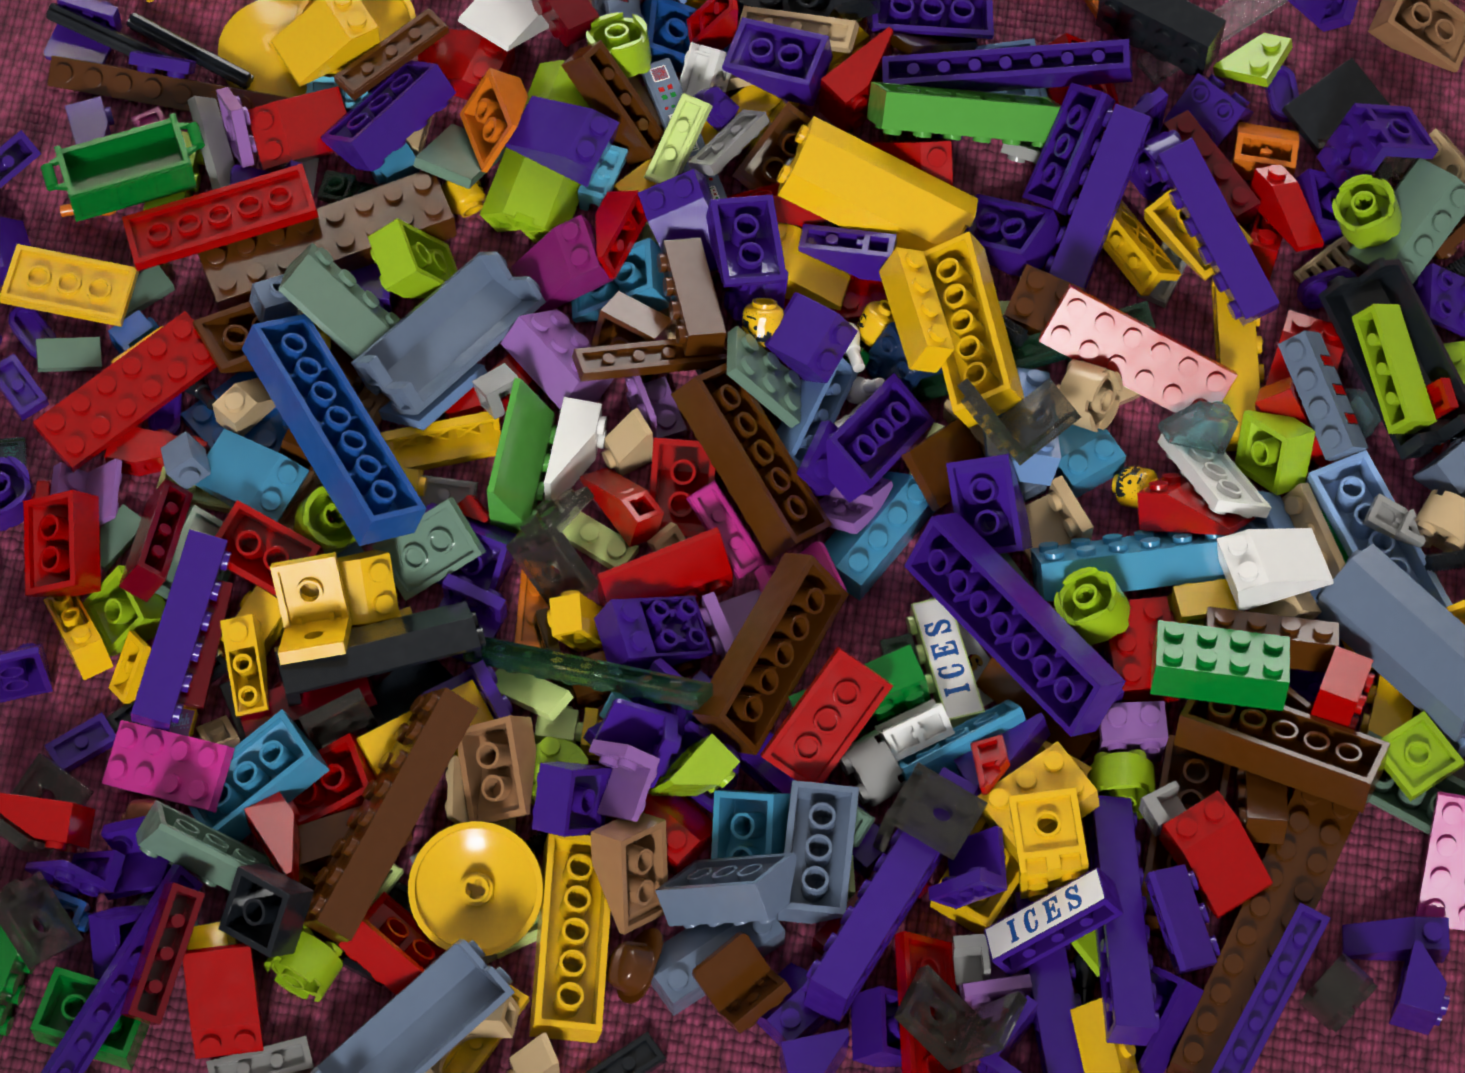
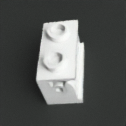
M691 42L684 58L685 64L679 80L683 92L693 97L703 89L719 87L726 93L731 74L724 71L722 65L728 52Z
M934 699L874 726L875 730L879 733L880 741L884 740L896 761L955 734L943 704H936Z

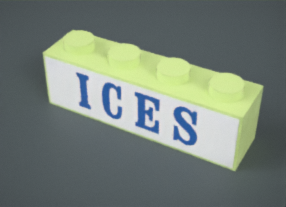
M936 598L911 604L910 616L906 617V624L910 636L915 635L918 643L915 646L916 658L919 665L924 664L927 674L924 676L929 693H933L936 704H943L950 723L954 728L985 712L957 620Z

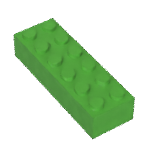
M871 82L867 119L875 124V128L883 129V133L889 135H901L902 131L913 132V136L931 138L932 133L942 134L944 139L960 141L962 136L973 137V141L980 143H991V138L1000 139L1003 144L1020 146L1021 141L1032 142L1031 145L1034 147L1043 148L1061 105L1048 97Z

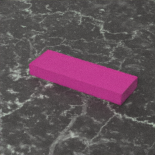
M715 480L686 498L706 531L718 527L732 572L737 580L766 562Z

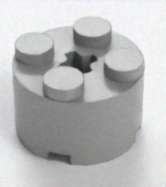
M873 730L855 740L838 762L844 775L847 777L851 774L857 784L855 787H859L858 800L862 805L869 803L872 807L908 787L906 781L900 784L898 776L902 774V771L884 740L880 743L876 741L875 737L879 735L877 730Z

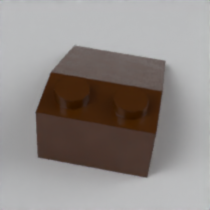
M785 99L781 100L768 117L770 122L754 138L731 175L750 190L777 182L778 174L783 165L789 166L796 155L798 143L795 142V137L802 125L807 126L811 121L808 116Z
M250 302L193 321L194 328L221 373L255 372L242 351L252 324L260 323Z

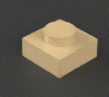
M670 522L647 543L652 551L655 552L686 538L677 524Z

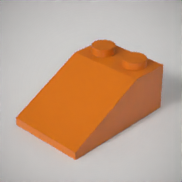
M492 68L488 69L460 112L461 120L481 171L485 173L489 171L518 127L528 99L520 77Z

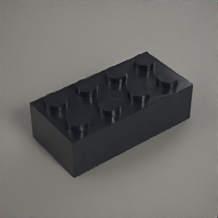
M1099 0L1095 25L1107 34H1113L1121 39H1129L1132 47L1141 48L1153 54L1156 59L1180 68L1185 74L1196 76L1198 73L1205 75L1217 57L1226 20L1187 0Z

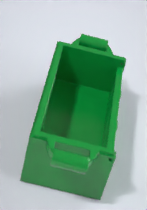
M172 113L169 114L170 118L159 122L131 128L127 131L102 138L99 137L66 148H61L60 145L55 146L56 157L40 167L48 191H67L76 222L197 188L189 156L205 146L199 124L197 122H178L176 114ZM187 129L192 147L186 148L181 130ZM59 165L64 183L58 184L53 166Z

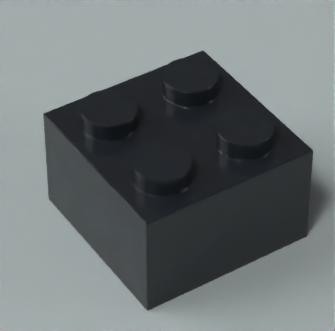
M264 863L238 866L218 929L270 958L293 954L299 941L314 890Z

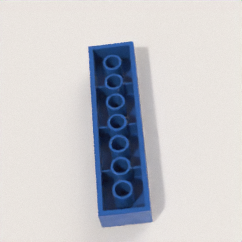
M305 314L252 324L242 351L359 546L415 533L426 511V507L313 322Z

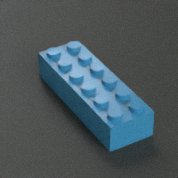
M1138 530L1134 532V536L1122 537L1121 534H1107L1102 536V540L1090 541L1089 538H1075L1071 540L1070 544L1058 545L1057 542H1043L1039 544V548L1030 549L1033 585L1039 595L1047 602L1054 601L1056 592L1060 593L1064 586L1063 581L1068 575L1086 567H1095L1098 571L1110 573L1123 592L1226 579L1218 560L1217 538L1227 535L1177 532L1154 533V531Z

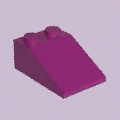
M582 214L554 227L511 266L514 277L529 276L540 286V293L546 302L534 313L554 310L613 281V279L608 277L597 258L596 229Z

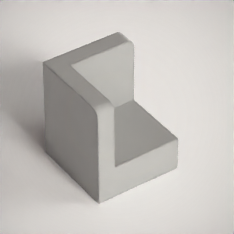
M505 363L472 381L481 406L495 420L506 414L501 398L511 393L514 377L518 378Z
M1173 781L1141 798L1138 810L1155 837L1160 835L1163 824L1186 811L1177 796L1180 787L1177 781Z
M985 934L953 936L952 955L955 983L963 985V983L990 980L989 948Z

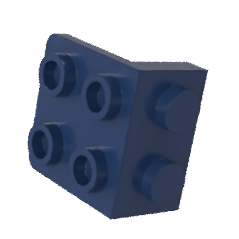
M895 322L888 324L869 350V361L865 367L872 379L883 378L886 380L895 373L910 392L914 390L921 379L943 373L942 367L937 373L909 369Z

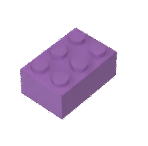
M558 309L519 316L500 343L559 409L562 408L564 397L598 402L614 379L580 381L572 359L573 351L577 348L592 346L589 344V340L569 322V318Z

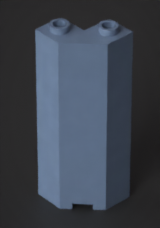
M479 252L351 362L366 388L376 396L380 392L393 401L391 408L400 415H418L505 338L519 316L533 314L546 301L540 293L541 289L538 283L529 276L513 277L507 268L506 260L498 252Z
M1371 544L1363 551L1360 549L1356 550L1350 555L1346 565L1335 576L1333 584L1325 586L1316 597L1318 600L1317 605L1322 612L1317 618L1321 621L1339 623V638L1357 654L1373 659L1372 668L1421 712L1425 711L1435 725L1454 742H1457L1465 736V625L1377 546Z
M459 939L310 1073H426L515 993L509 986L513 980L500 966L495 970L482 960L485 953L475 941L471 940L468 943L465 939Z

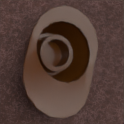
M655 928L644 930L632 942L625 941L619 944L610 955L606 968L607 980L617 989L618 997L622 1002L628 1004L638 1002L650 988L654 970L664 943L663 934L660 930Z

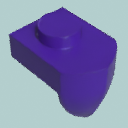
M719 87L703 89L693 96L713 106L706 121L718 132L735 117L739 106Z

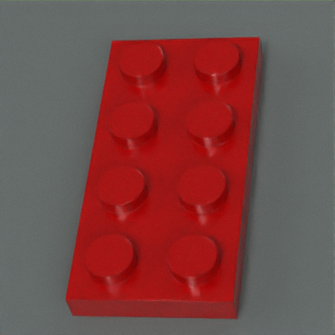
M837 647L760 754L761 757L796 781L824 783L892 689V683L840 647Z

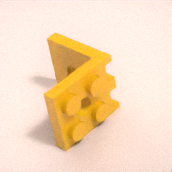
M336 552L271 563L270 570L284 625L278 650L280 665L346 654L352 629V620ZM308 583L314 584L319 589V594L315 597H307L302 593L301 587Z
M1076 787L1009 796V807L1019 864L1021 899L1028 898L1029 901L1035 902L1053 892L1056 888L1062 887L1088 872L1089 863ZM1043 819H1052L1056 822L1057 828L1051 833H1044L1039 830L1038 823Z

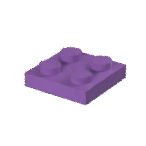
M228 87L217 89L222 121L230 149L243 168L255 165L253 153L257 152V148L252 134L248 135L247 125L251 124L248 109L246 106L242 107L239 96H234Z

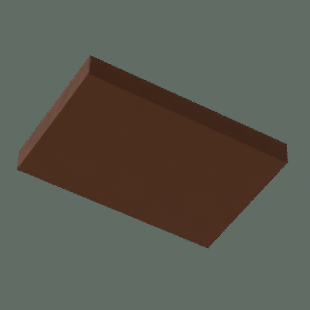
M959 418L953 420L901 455L932 511L943 507L952 500L946 463L985 457L970 428Z

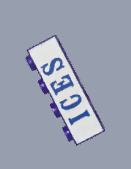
M1097 867L1085 872L1082 876L1066 885L1056 888L1053 892L1035 902L1027 904L1024 908L1006 918L998 920L995 924L985 928L984 932L992 962L1011 976L1120 917L1124 912L1115 882Z

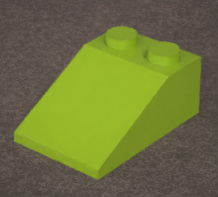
M398 218L368 236L372 248L370 254L379 267L381 273L379 279L382 286L388 292L403 298H427L458 271L447 243Z

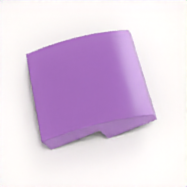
M881 478L871 489L850 503L835 487L830 495H825L818 501L832 524L830 528L852 534L860 532L884 504L893 487L892 480Z

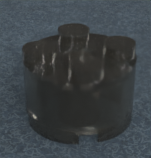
M1342 953L1298 1003L1328 1030L1332 1029L1336 1033L1355 1014L1356 1010L1352 1006L1354 1005L1358 1008L1378 986L1373 982L1374 979L1345 953Z

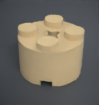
M1072 359L1067 366V371L1061 385H1056L1052 393V402L1057 404L1059 419L1093 432H1098V428L1106 429L1114 419L1119 408L1120 401L1115 400L1117 390L1122 391V378L1116 371L1082 360Z
M1438 489L1432 490L1415 518L1420 535H1424L1426 540L1423 547L1430 548L1433 545L1444 553L1464 550L1465 498L1446 490L1443 495H1437Z

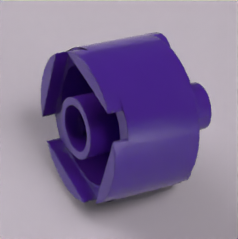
M1176 130L1161 132L1144 142L1131 179L1140 194L1147 200L1153 198L1157 200L1170 190L1166 181L1163 183L1160 181L1154 166L1157 165L1156 160L1159 153L1182 143L1181 137Z
M12 456L0 457V531H6L24 521L23 501L32 499L35 493L26 466Z

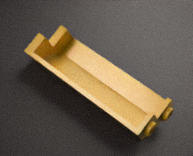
M813 116L807 126L802 125L795 137V142L798 143L796 155L789 166L783 165L776 180L780 183L778 196L842 228L897 234L896 247L923 252L964 234L966 228H970L975 219L978 198Z

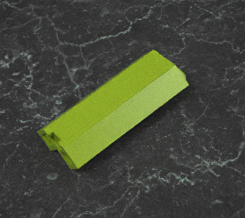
M564 60L539 64L527 94L528 99L524 109L532 96L587 108L590 107L561 65L565 62ZM506 147L480 216L497 232L521 230L537 244L554 227L573 219L580 201L578 199V190L581 184Z

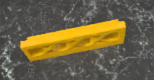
M1121 200L1103 248L1141 296H1149L1161 280L1177 281L1182 274Z
M486 411L435 421L425 430L405 427L380 433L401 467L428 470L496 456L501 430L499 418L495 420Z

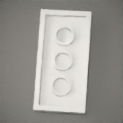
M1162 431L1158 440L1159 445L1166 452V456L1177 465L1180 473L1191 482L1194 490L1209 504L1210 510L1221 515L1233 513L1239 514L1244 518H1252L1253 516L1267 518L1272 507L1215 439Z

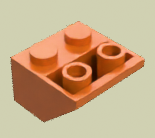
M1238 122L1231 165L1244 180L1252 181L1256 168L1280 164L1294 177L1299 148V131Z

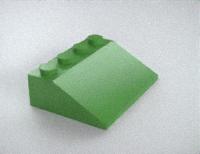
M514 377L487 489V499L491 525L518 534L520 539L529 540L531 529H537L540 511L536 510L538 500L543 501L545 498L543 478L545 472H547L551 455L550 448L554 442L557 425H555V413L521 378Z

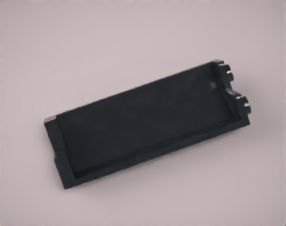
M1382 257L1368 264V270L1359 277L1345 278L1344 276H1338L1327 283L1328 288L1318 294L1386 430L1387 427L1352 316L1372 304H1399L1425 386L1440 378H1450L1459 408L1437 419V422L1415 434H1389L1401 460L1423 457L1431 453L1433 447L1446 441L1452 444L1465 437V385L1400 259L1385 260Z
M463 601L352 628L347 651L343 655L280 665L278 656L279 646L274 647L288 706L290 707L302 704L300 693L473 651L475 659L482 658L481 647L486 646L483 629L479 627L475 611H470L467 602Z

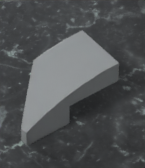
M1380 493L1374 497L1363 521L1364 525L1393 539L1421 548L1426 542L1424 535H1420L1415 522L1417 516L1414 509L1408 511L1407 508Z

